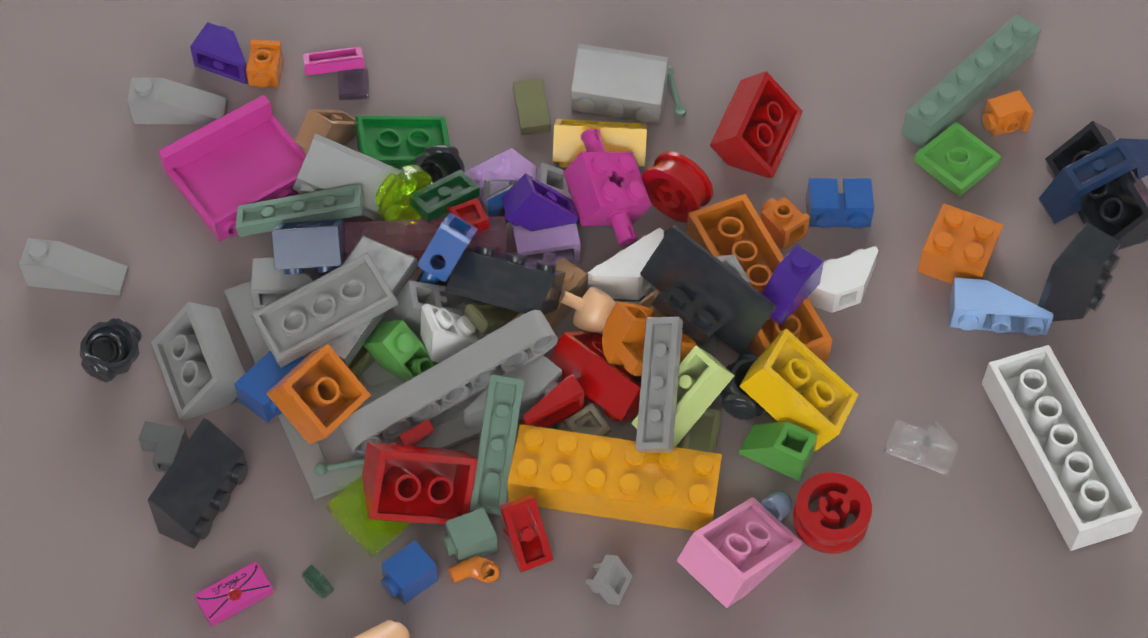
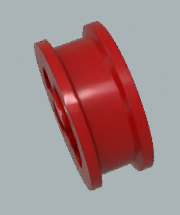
M667 151L661 153L655 159L654 167L645 170L641 176L651 204L661 213L679 222H688V213L699 210L700 207L707 205L713 197V186L707 174L693 160L677 152Z
M838 472L817 474L809 478L801 486L797 494L793 510L795 531L800 539L814 550L828 554L847 552L856 547L866 534L872 515L871 498L864 486L849 475ZM820 498L817 511H810L809 505ZM848 513L853 514L855 522L844 528Z

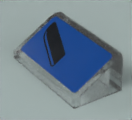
M484 180V212L490 221V228L486 229L485 233H490L510 223L504 215L505 210L501 198L516 183V180Z

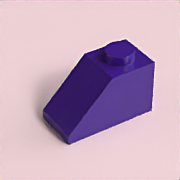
M207 22L190 46L194 66L247 84L246 61L234 31L225 26H218Z
M527 173L501 198L506 219L512 225H520L529 231L575 224L579 220L571 199Z
M798 244L777 265L762 292L765 297L776 305V309L769 318L781 326L817 288L821 280L824 261Z

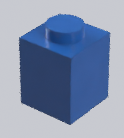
M413 541L381 564L383 573L381 583L391 597L397 595L404 604L438 581L436 564L416 541Z

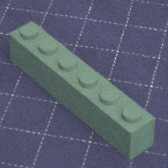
M1019 14L1014 16L906 111L901 135L922 149L954 122H958L1035 53L1041 28Z

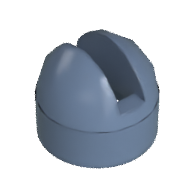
M775 491L762 500V505L781 521L790 513L792 499L784 491Z

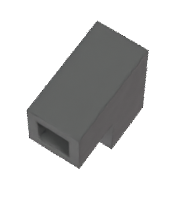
M145 421L138 440L142 450L155 452L152 460L155 470L166 473L187 443L188 436L185 428Z

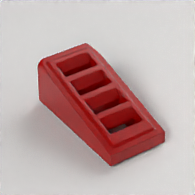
M572 374L566 377L524 414L523 425L549 428L583 409L584 390Z

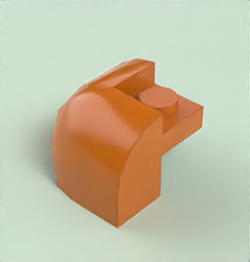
M616 302L607 318L602 336L603 352L609 364L624 366L629 373L642 377L646 318L654 317L652 316V308ZM683 330L680 364L691 350L698 346Z

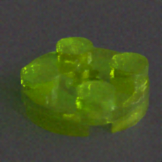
M406 165L401 167L405 171L397 176L391 173L382 182L376 193L375 203L379 206V211L377 210V212L391 225L407 223L409 226L418 223L421 217L409 204V195L434 183L431 176L421 167Z

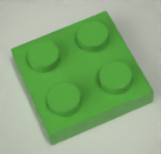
M954 122L915 153L914 162L960 197L1000 165L1002 156L959 123Z

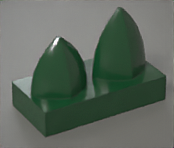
M459 170L410 194L409 204L420 214L421 220L425 224L433 226L440 216L448 213V208L479 197L480 187L462 170Z

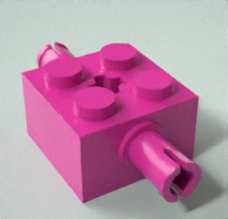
M589 129L580 136L586 152H581L563 171L582 226H613L618 245L620 247L623 245L624 247L630 246L638 240L632 225L652 207L633 152H607L599 129Z

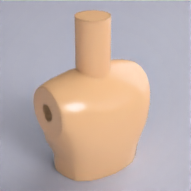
M590 287L582 298L564 290L559 299L560 303L576 309L573 317V324L584 331L603 334L607 318L616 304V301L611 296L595 287Z

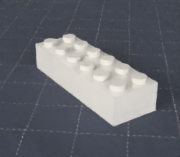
M1046 345L989 362L982 385L1070 551L1132 532L1142 514V510L1050 346Z

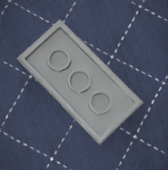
M367 252L252 313L251 316L278 365L282 368L399 304Z

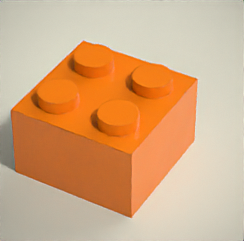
M943 203L923 247L917 272L953 284L954 277L983 280L997 248L1004 224Z
M329 344L312 351L266 393L309 445L327 438L371 396Z

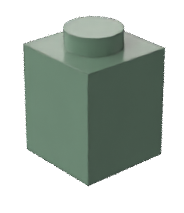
M484 507L445 521L446 535L442 537V541L448 556L454 555L457 563L476 555L485 557L498 552L497 535Z

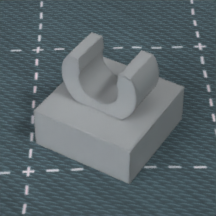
M605 555L602 563H597L593 566V569L596 571L594 579H587L585 583L592 592L600 593L608 604L619 605L633 576L618 556Z

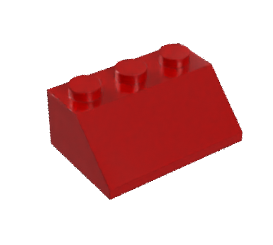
M767 71L742 79L734 92L710 146L729 166L766 178H772L803 111Z
M584 330L564 332L549 357L551 362L562 369V380L572 374L584 390V399L591 403H597L604 408V413L609 418L615 421L636 418L639 412L641 376L629 373L624 366L608 363L603 352V335L600 333Z
M367 442L362 472L367 518L370 520L445 525V521L469 513L478 459L464 450Z

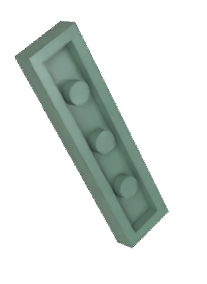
M361 184L240 205L237 207L236 230L239 237L270 232L279 223L343 219L363 215L364 192Z
M491 374L489 376L477 455V468L469 511H475L484 507L486 513L502 515L499 505L506 503L507 482L513 458L524 385L523 379Z

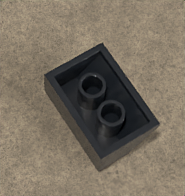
M1089 223L1082 227L1052 264L1038 304L1039 307L1053 313L1052 322L1083 319L1090 309L1096 311L1105 298L1103 292L1113 278L1110 274L1120 260V257L1116 255L1121 244L1120 241Z
M477 245L474 249L464 251L446 287V292L521 313L540 310L545 315L558 309L566 272L556 270L557 265L550 262L537 261L536 265L525 262L526 257L523 255L507 253V256L495 254L496 249L493 247Z
M203 418L147 499L158 532L195 549L201 539L203 540L208 536L213 520L219 512H223L230 501V494L237 484L241 485L248 474L244 451L210 420Z

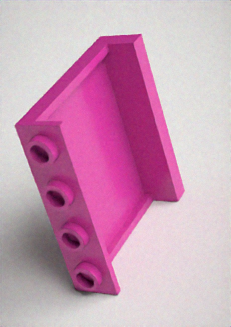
M265 95L158 150L163 171L219 242L238 234L236 230L238 206L300 195L298 191L293 190V186L306 154L273 116L271 103Z

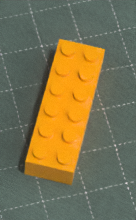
M520 424L507 482L508 502L532 494L539 508L697 531L713 521L722 454L673 447V452H639L635 449L636 441Z

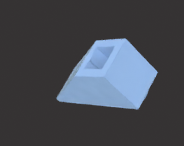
M954 277L949 295L950 327L963 330H989L996 333H1024L1030 336L1047 335L1053 319V313L988 280Z

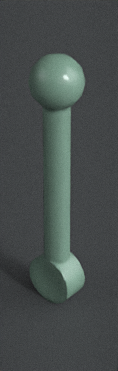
M668 66L667 78L676 105L674 114L676 117L682 118L686 115V107L681 105L673 78L674 68Z
M365 458L332 464L319 462L315 465L314 470L318 475H325L327 471L364 465Z

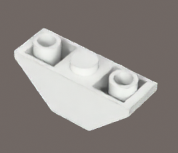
M659 227L650 234L644 235L639 241L626 249L620 250L607 261L596 265L588 272V289L595 287L611 296L612 299L639 300L648 292L653 291L654 289L651 284L640 275V272L662 241L664 230Z
M874 246L865 250L858 249L850 255L826 260L823 264L820 284L808 296L812 306L833 313L861 303L875 269L879 251L877 247Z
M427 303L421 307L420 335L430 359L434 362L440 363L489 335H483L466 316H460L444 308H438Z

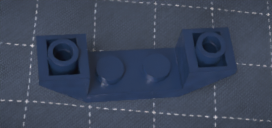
M1119 138L1064 167L1039 197V202L1053 223L1056 224L1082 210L1080 197L1132 170L1138 180L1147 176L1148 139Z

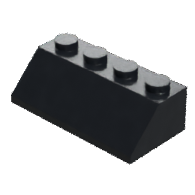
M1092 121L1046 157L1045 160L1054 175L1057 176L1064 167L1116 141V138L1109 129ZM1132 170L1080 197L1082 210L1077 213L1083 223H1089L1120 241L1119 249L1148 240V189L1142 179H1137Z

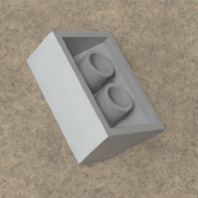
M579 44L571 90V110L605 115L612 118L636 120L643 123L660 124L666 98L668 57Z
M315 133L293 190L298 191L299 194H306L361 184L364 192L363 215L357 216V219L368 225L375 224L380 226L404 171Z
M188 302L151 342L180 420H187L230 405L238 397L234 383L245 374L219 308Z

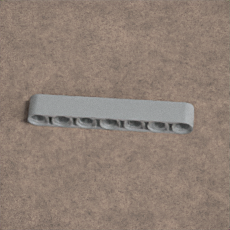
M540 310L529 311L353 412L340 424V429L353 454L357 457H363L366 453L367 442L389 444L400 434L428 419L434 418L486 388L489 383L490 374L505 377L545 354L556 345L558 338Z

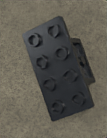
M675 225L669 228L640 272V275L661 292L656 296L651 305L666 317H680L683 321L682 330L702 346L716 335L741 355L746 351L776 309V305Z

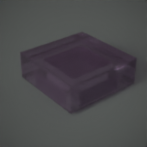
M368 69L338 71L339 100L369 99Z

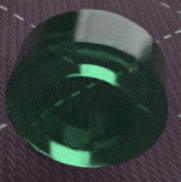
M309 565L301 573L305 583L320 598L326 599L334 591L331 583L313 565Z

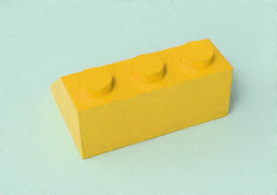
M556 119L554 124L552 162H559V167L567 168L581 152H586L580 136L589 129H599L607 152H633L638 169L639 166H645L647 123Z
M787 328L778 335L753 363L739 386L776 421H787L817 434L815 451L839 435L859 395Z

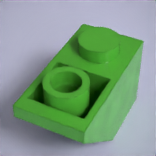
M403 320L383 321L363 344L384 370L404 382L411 380L438 364L430 359L426 347Z
M787 421L756 424L752 426L738 454L800 482L814 456L818 435Z

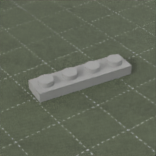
M680 317L646 318L635 448L639 452H673L683 321Z

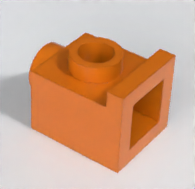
M251 40V49L246 69L249 86L279 88L284 62L281 42Z
M1018 90L988 99L984 114L982 115V122L985 129L990 131L993 137L1003 133H1012L1019 128L1022 132H1027L1034 111L1022 92Z
M786 197L778 201L772 198L762 206L760 218L774 242L782 250L807 236L810 216L807 213L802 214Z

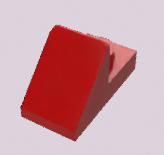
M529 494L499 505L506 527L503 529V534L519 570L524 572L554 561L535 497Z

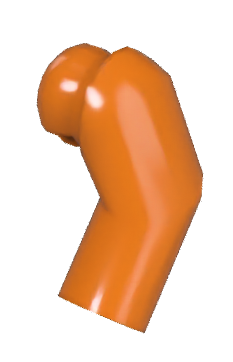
M478 555L447 568L454 584L468 577L484 583H493L500 576V568L497 563Z

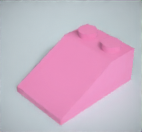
M752 497L695 531L678 557L677 562L702 584L715 599L728 608L750 593L791 556L803 542Z

